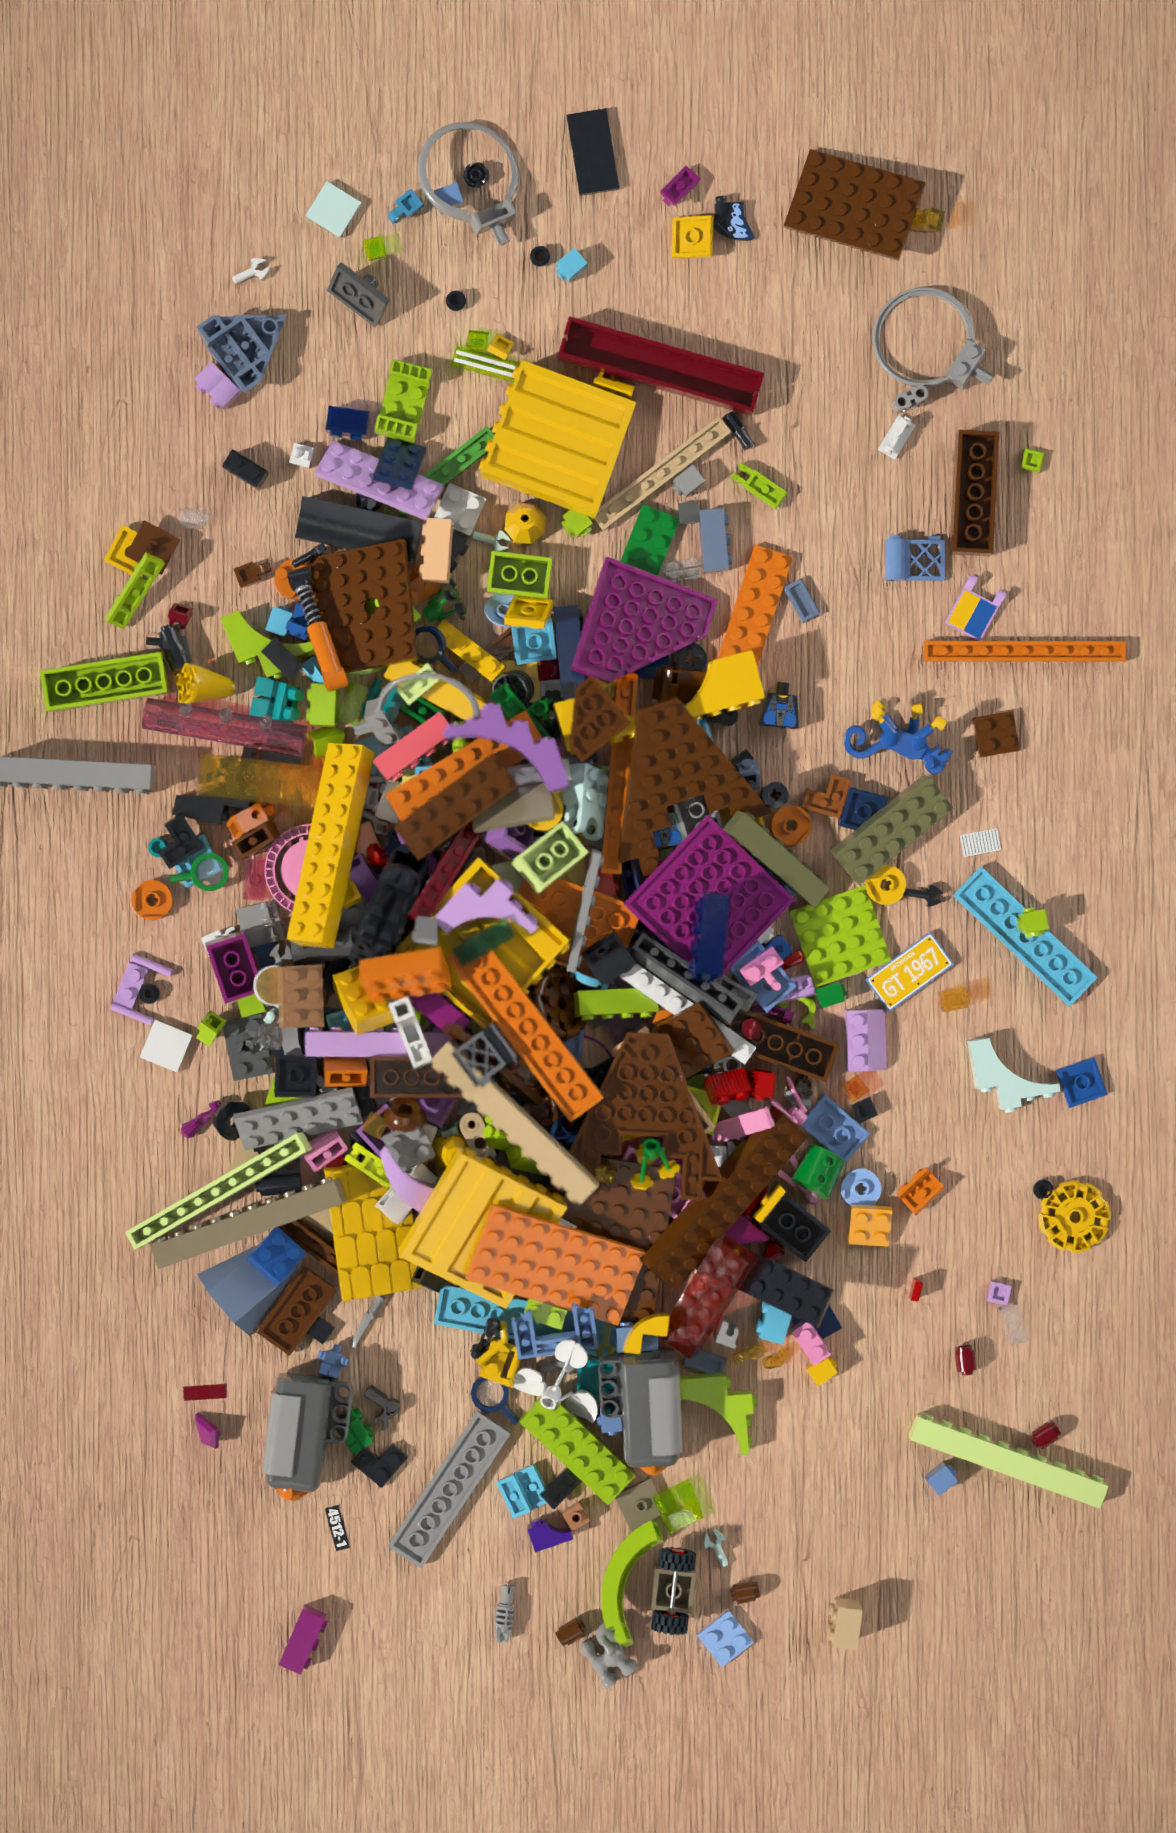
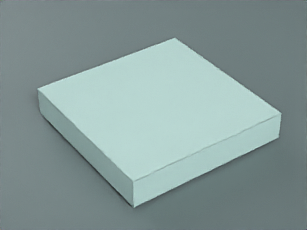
M326 181L305 216L341 238L360 208L361 202Z

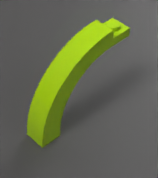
M652 1520L635 1529L618 1546L607 1566L603 1579L601 1608L606 1629L615 1630L613 1634L616 1642L625 1647L634 1644L626 1623L623 1608L624 1590L628 1576L637 1561L648 1550L664 1542L658 1524Z

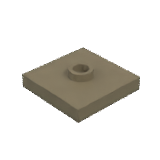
M651 1477L622 1490L616 1497V1501L631 1532L650 1520L656 1521L668 1515Z

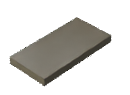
M544 782L517 786L472 820L474 833L555 820L553 793L549 794Z

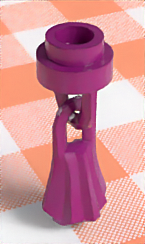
M754 1000L750 1010L766 1013L758 1002ZM773 1007L771 1012H767V1014L780 1019L783 1024H791L794 1012H791V1009L787 1007L785 1010ZM778 1011H779V1012H782L783 1015H782V1016L777 1015V1014H778Z
M212 1101L209 1103L211 1109L208 1112H203L191 1121L183 1123L181 1128L182 1136L186 1138L195 1137L199 1129L209 1122L210 1116L222 1105L220 1101ZM203 1117L205 1120L201 1123L199 1119Z

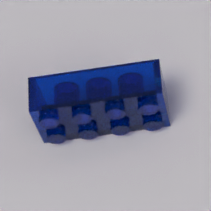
M705 892L699 897L698 901H695L694 913H697V919L693 922L692 933L695 934V939L691 942L690 946L693 960L689 962L688 974H691V980L715 983L722 977L730 895Z

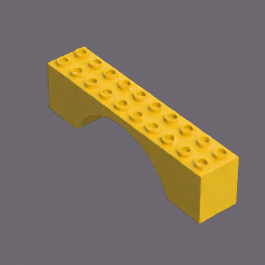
M753 650L708 663L707 672L701 687L685 705V708L696 721L702 719L701 715L707 714V718L722 714V709L730 712L741 709V704L744 703L746 707L761 703L760 699L765 698ZM573 698L552 705L565 752L570 751L571 755L575 754L569 747L574 706ZM625 715L631 724L609 740L610 744L623 741V736L629 735V739L634 737L635 717Z

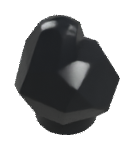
M356 493L355 502L357 508L376 511L381 507L382 502Z

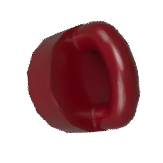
M750 1018L742 1023L741 1032L746 1038L754 1039L760 1035L762 1028L760 1022L756 1019Z

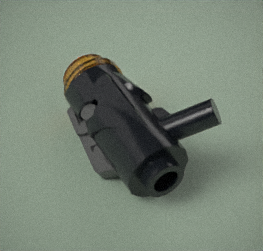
M169 624L160 628L161 632L158 633L160 638L146 637V645L159 646L161 650L165 651L166 656L164 657L171 667L172 674L176 676L177 673H181L185 663H192L187 638L180 636L178 628Z

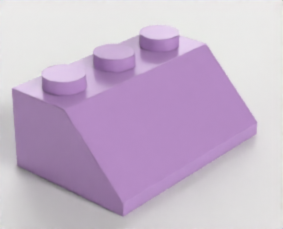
M885 1009L844 1010L846 1071L859 1072L887 1069Z

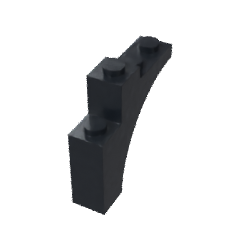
M244 746L242 756L234 771L225 781L213 789L196 795H176L172 815L182 813L186 818L222 825L223 821H227L229 810L226 809V805L242 809L255 805L256 795L254 790L247 789V785H251L253 773H250V768L256 762L257 753H254V749Z

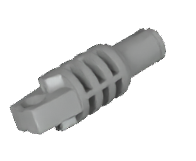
M502 1584L501 1601L497 1604L495 1618V1640L497 1642H508L510 1638L515 1606L512 1603L514 1585L508 1584L507 1586V1584Z

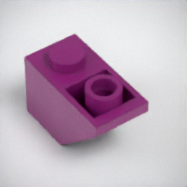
M744 1213L725 1233L738 1244L764 1242L769 1239V1236L766 1234L768 1231L759 1224L755 1226L750 1222L752 1218Z

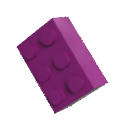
M244 930L205 942L225 1004L253 995V982L258 972Z

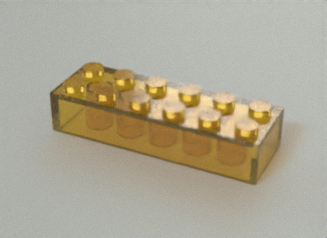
M204 753L200 755L196 796L315 809L323 768Z

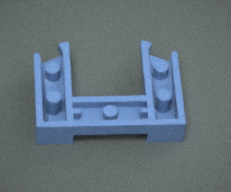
M572 1303L575 1331L535 1336L531 1309L526 1310L525 1314L518 1318L513 1317L512 1326L518 1360L555 1355L557 1345L567 1339L576 1341L585 1350L599 1349L593 1307L584 1308L576 1303Z

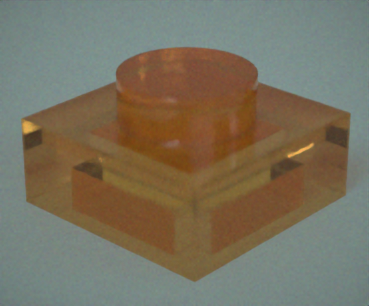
M857 1074L841 1085L852 1102H855L869 1092Z

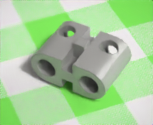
M924 386L914 387L910 391L909 389L897 395L892 402L893 411L902 413L910 408H916L927 398L928 390Z

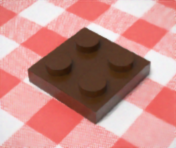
M1013 711L972 718L979 758L1020 751Z

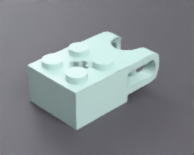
M587 763L569 764L571 780H568L569 788L563 790L562 805L566 806L565 824L573 834L582 832L586 839L597 841L604 834L607 785L609 782L608 772ZM577 820V825L573 827V823ZM592 825H594L596 828L594 834H591Z

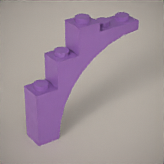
M489 703L482 706L483 709L480 710L481 719L472 717L465 720V724L459 726L458 723L446 726V730H443L446 741L459 738H483L509 746L523 755L535 767L542 777L549 794L569 788L554 738L550 740L549 737L537 740L538 744L534 745L527 721L517 720L511 722L510 727H507L499 704Z

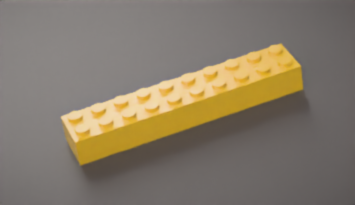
M328 743L287 940L301 946L332 949L335 946L375 752L364 745Z

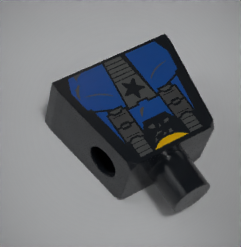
M777 682L776 693L767 694L759 721L760 726L795 730L799 728L797 696L788 695L789 683Z

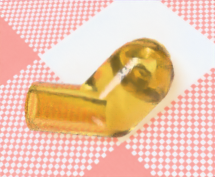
M599 1167L595 1170V1178L600 1182L611 1184L617 1177V1173L613 1170L606 1174L607 1171L604 1167L602 1169Z
M781 1346L777 1355L764 1357L762 1365L766 1369L781 1367L790 1350Z

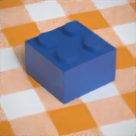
M275 1227L246 1260L277 1286L307 1253L279 1227Z

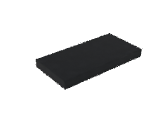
M607 109L567 114L579 196L619 190Z

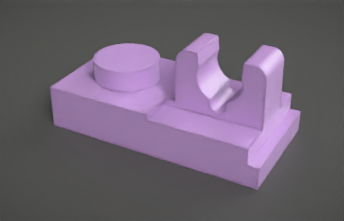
M811 975L791 978L797 987L778 1004L816 995Z

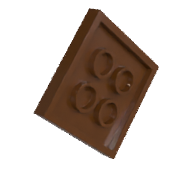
M701 1000L652 1027L650 1033L669 1034L685 1079L732 1054L735 1050Z

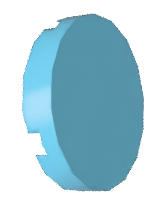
M579 971L570 973L571 978H574V975H576L575 979L594 988L602 986L595 977ZM609 984L601 987V990H607Z

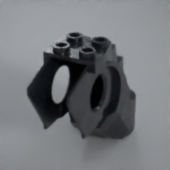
M401 844L390 854L350 951L348 960L352 961L351 969L355 968V965H360V960L394 955L404 926L409 918L408 913L418 898L429 870L427 854L418 860L407 844Z

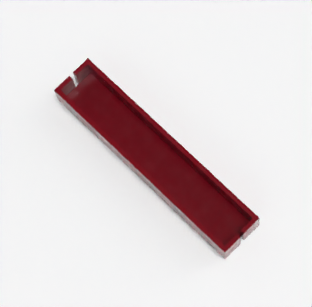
M571 316L568 318L564 338L558 352V360L749 416L753 414L764 373Z

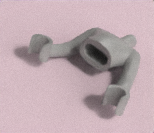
M383 775L370 776L362 817L374 824V831L377 834H386L383 831V826H388V823L381 822L365 808L373 809L376 806L379 795L378 789L371 787L370 784L387 782ZM392 779L388 781L392 783H398V781H393Z

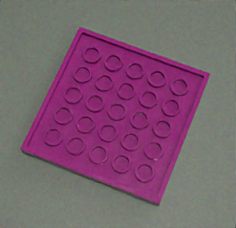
M706 815L623 905L677 956L718 982L795 899L714 820Z

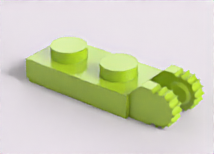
M740 462L738 465L739 469L750 475L747 481L735 473H732L730 477L742 485L748 492L776 510L787 495V492L756 470L753 471Z

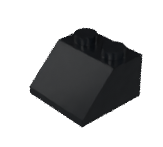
M615 930L581 952L602 987L612 983L616 977L622 973L629 972L636 965L635 960Z

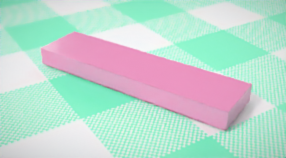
M767 1106L718 1121L710 1138L713 1145L771 1128L775 1124Z

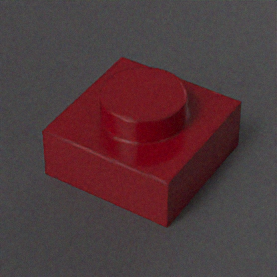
M559 659L540 660L537 662L539 681L560 679Z

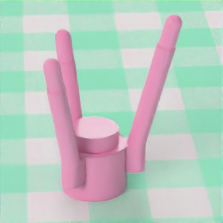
M787 1076L786 1080L799 1107L793 1106L787 1111L775 1099L769 1098L772 1106L783 1112L797 1126H800L807 1119L805 1115L807 1109L803 1105L790 1077Z

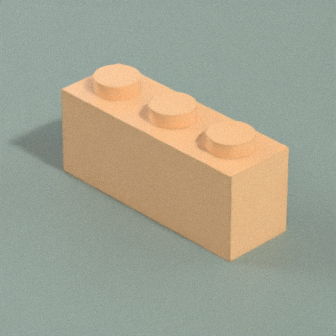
M427 518V523L423 524L422 534L425 536V544L421 545V556H424V563L420 564L419 574L423 576L424 582L449 584L454 524L451 519Z

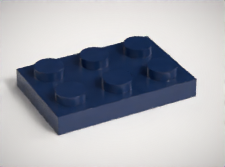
M387 437L374 472L373 480L413 490L427 447Z

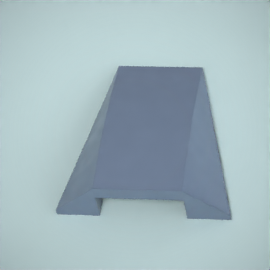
M258 1245L197 1274L210 1296L232 1322L249 1336L298 1269L296 1265L279 1285L275 1286L246 1260Z

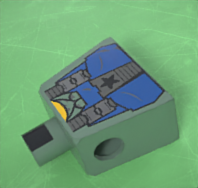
M668 813L672 826L653 832L657 850L675 848L684 840L676 813Z

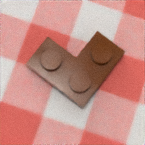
M831 774L826 793L806 788L801 808L840 819L851 780Z

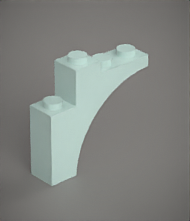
M985 1037L967 1041L975 1088L981 1089V1092L993 1091V1087H995L999 1109L1005 1110V1113L1017 1111V1107H1022L1021 1098H1023V1101L1035 1100V1096L1038 1095L1048 1098L1054 1097L1056 1092H1060L1059 1083H1036L1024 1080L1013 1074L997 1057L990 1038Z

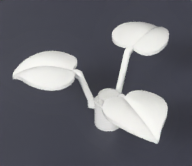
M570 1339L563 1340L555 1349L556 1358L559 1361L565 1362L555 1385L547 1388V1383L542 1382L543 1376L532 1368H522L516 1373L513 1381L515 1382L514 1388L531 1395L542 1396L541 1404L546 1409H554L557 1404H561L565 1400L566 1407L573 1414L594 1423L598 1413L595 1397L582 1389L577 1390L576 1393L570 1391L561 1397V1390L558 1387L568 1365L574 1368H581L588 1361L587 1352L576 1341Z

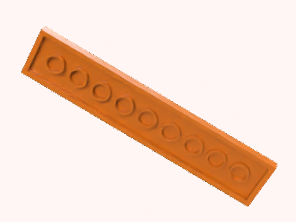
M480 933L447 957V960L570 1122L604 1098Z

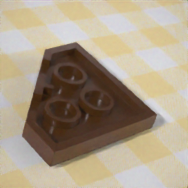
M593 675L576 687L569 747L583 762L631 724Z

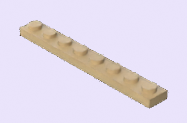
M718 416L599 507L594 521L602 531L607 529L731 433L730 429Z

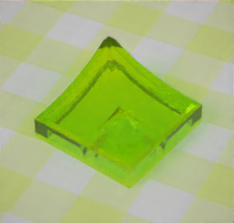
M689 1479L652 1497L670 1534L704 1518Z

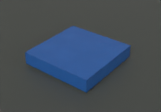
M1090 1057L1055 1070L1068 1108L1107 1095L1095 1057Z

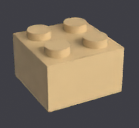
M835 1597L834 1603L830 1604L829 1615H831L832 1621L827 1625V1635L833 1648L858 1650L863 1613L859 1600Z

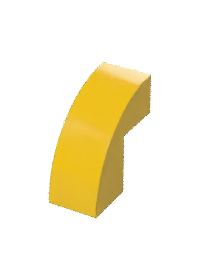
M656 1313L638 1321L628 1332L623 1344V1351L625 1353L640 1354L643 1334L667 1337L669 1314Z

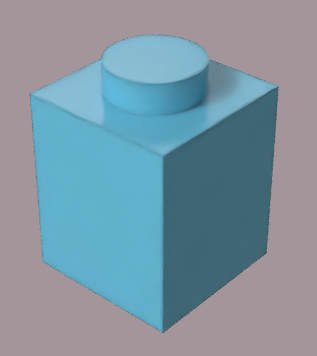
M573 248L556 263L557 270L555 272L562 280L566 279L570 283L587 268L588 263Z
M279 605L278 608L273 607L265 630L287 638L288 634H286L287 629L285 627L287 621L292 617L291 609Z

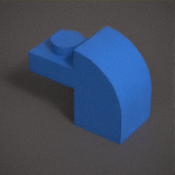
M298 601L291 619L287 621L285 627L287 629L286 634L306 640L308 637V620L305 619L306 614L303 613L302 602Z

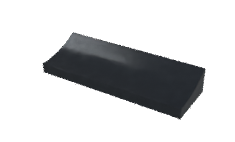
M302 496L295 538L347 550L404 539L407 544L408 563L414 564L422 522Z

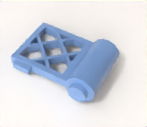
M889 535V539L885 540V581H945V540H941V536H928V540L901 539V535ZM910 544H916L922 550L916 557L910 553ZM931 545H939V554L935 558L927 551ZM923 553L932 560L926 568L917 560ZM914 563L922 570L918 576H910V567ZM933 563L939 567V576H932L927 571Z

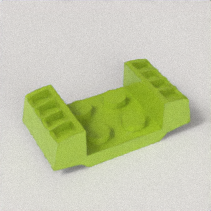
M396 359L392 360L383 404L375 424V434L414 444L428 395L433 369Z

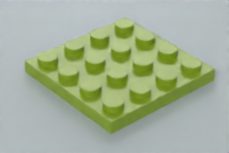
M866 885L822 899L816 907L808 904L789 911L815 988L891 962L873 905L866 891Z

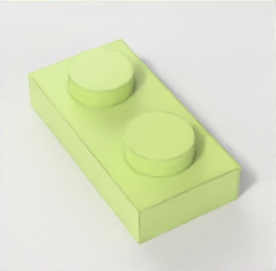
M428 663L416 672L436 674ZM414 678L405 681L396 690L407 704L411 705L439 682L440 679Z

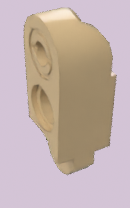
M477 1113L465 1114L461 1118L459 1125L469 1148L482 1159L483 1157L491 1156L498 1162L494 1158L497 1155L495 1148L487 1147V1144L483 1149H478L475 1146V1140L478 1137L484 1138L482 1130L486 1125L483 1118ZM469 1121L476 1123L473 1129L468 1127Z

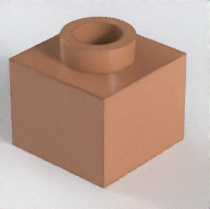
M580 1501L562 1511V1515L572 1531L590 1521V1517ZM579 1515L580 1519L574 1521L572 1516Z

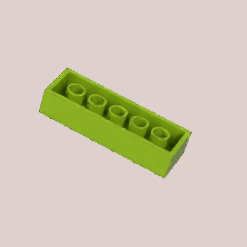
M162 652L40 671L45 708L50 713L170 694L165 657Z
M540 1396L520 1417L519 1422L598 1497L609 1505L636 1476L635 1470L627 1465L617 1453L562 1402L557 1404L554 1409H546L541 1404L542 1396Z

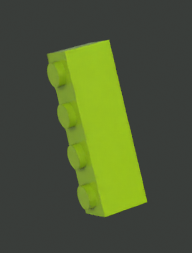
M637 988L587 990L573 993L575 1018L582 1017V1021L594 1020V1017L601 1016V1020L614 1019L613 1016L621 1015V1019L633 1018V1015L640 1014L641 1018L653 1017L652 1014L659 1011L658 1003Z

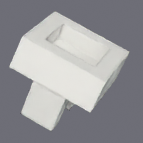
M294 443L289 463L310 468L314 448Z

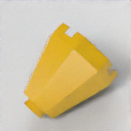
M519 502L506 512L504 530L514 543L532 545L545 535L546 516L536 504ZM524 518H528L527 522H523L522 520Z
M458 1132L457 1135L446 1139L438 1135L434 1137L432 1148L436 1156L432 1160L436 1168L445 1171L458 1147L463 1149L469 1148L462 1133Z

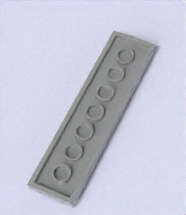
M477 1410L389 1542L388 1547L419 1568H422L511 1432Z

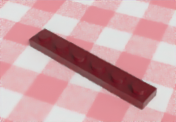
M472 820L458 830L409 911L408 916L414 920L417 919V916L432 917L482 832L474 833Z

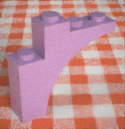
M500 878L495 881L483 896L480 894L482 890L476 884L472 883L470 885L465 883L434 917L437 919V924L447 934L463 922L479 917H499L511 920L523 926L531 933H534L539 927L536 924L538 920L531 913L527 915L521 910L523 906L516 899H510L515 893L512 890L514 886L508 880L504 879L502 881Z

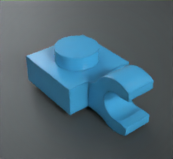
M409 189L395 200L397 207L388 213V218L393 224L403 214L408 219L420 210L424 204L413 190Z

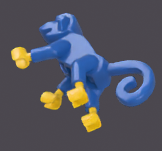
M877 700L872 706V717L880 722L879 726L883 731L879 736V741L867 749L857 750L851 744V737L855 733L859 735L856 741L857 745L861 746L864 744L866 732L863 727L859 725L850 726L844 734V747L855 758L863 759L870 757L882 748L891 749L908 759L923 760L926 770L931 774L942 772L946 768L945 763L948 762L949 757L953 754V751L949 748L940 752V744L934 748H929L927 737L934 732L933 729L935 727L942 730L947 724V720L937 716L932 724H927L919 730L920 719L917 718V715L923 714L922 703H916L911 706L912 717L909 719L908 730L898 729L894 721L884 711L885 705Z

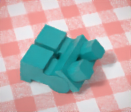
M257 676L254 695L260 696V698L253 697L249 715L293 723L294 720H299L300 711L296 708L298 701L301 702L303 700L304 691L300 690V687Z

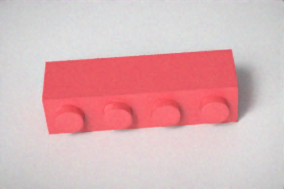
M438 712L376 757L373 763L387 782L391 779L396 781L403 775V770L408 767L411 770L420 763L419 759L421 757L432 755L436 751V746L439 744L444 746L451 741H446L443 730H446V726L449 723Z

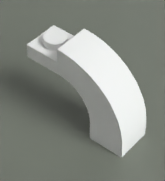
M405 997L390 1003L389 1007L413 1068L416 1069L432 1063L431 1054L409 998Z

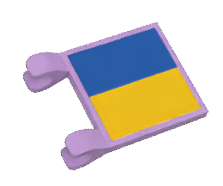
M970 575L944 623L977 641H981L1006 593L1001 590L998 591L991 602L971 591L978 578Z

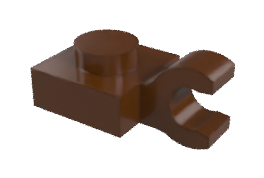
M250 562L234 568V572L240 588H244L260 582L259 575L272 572V569L268 562L256 567L254 562Z

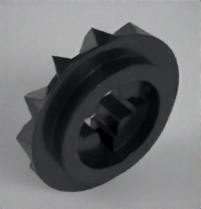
M696 643L678 650L675 654V664L677 667H682V669L702 671L706 666V652ZM689 651H691L693 657L700 658L693 662V668H691L689 662L682 661L688 657Z

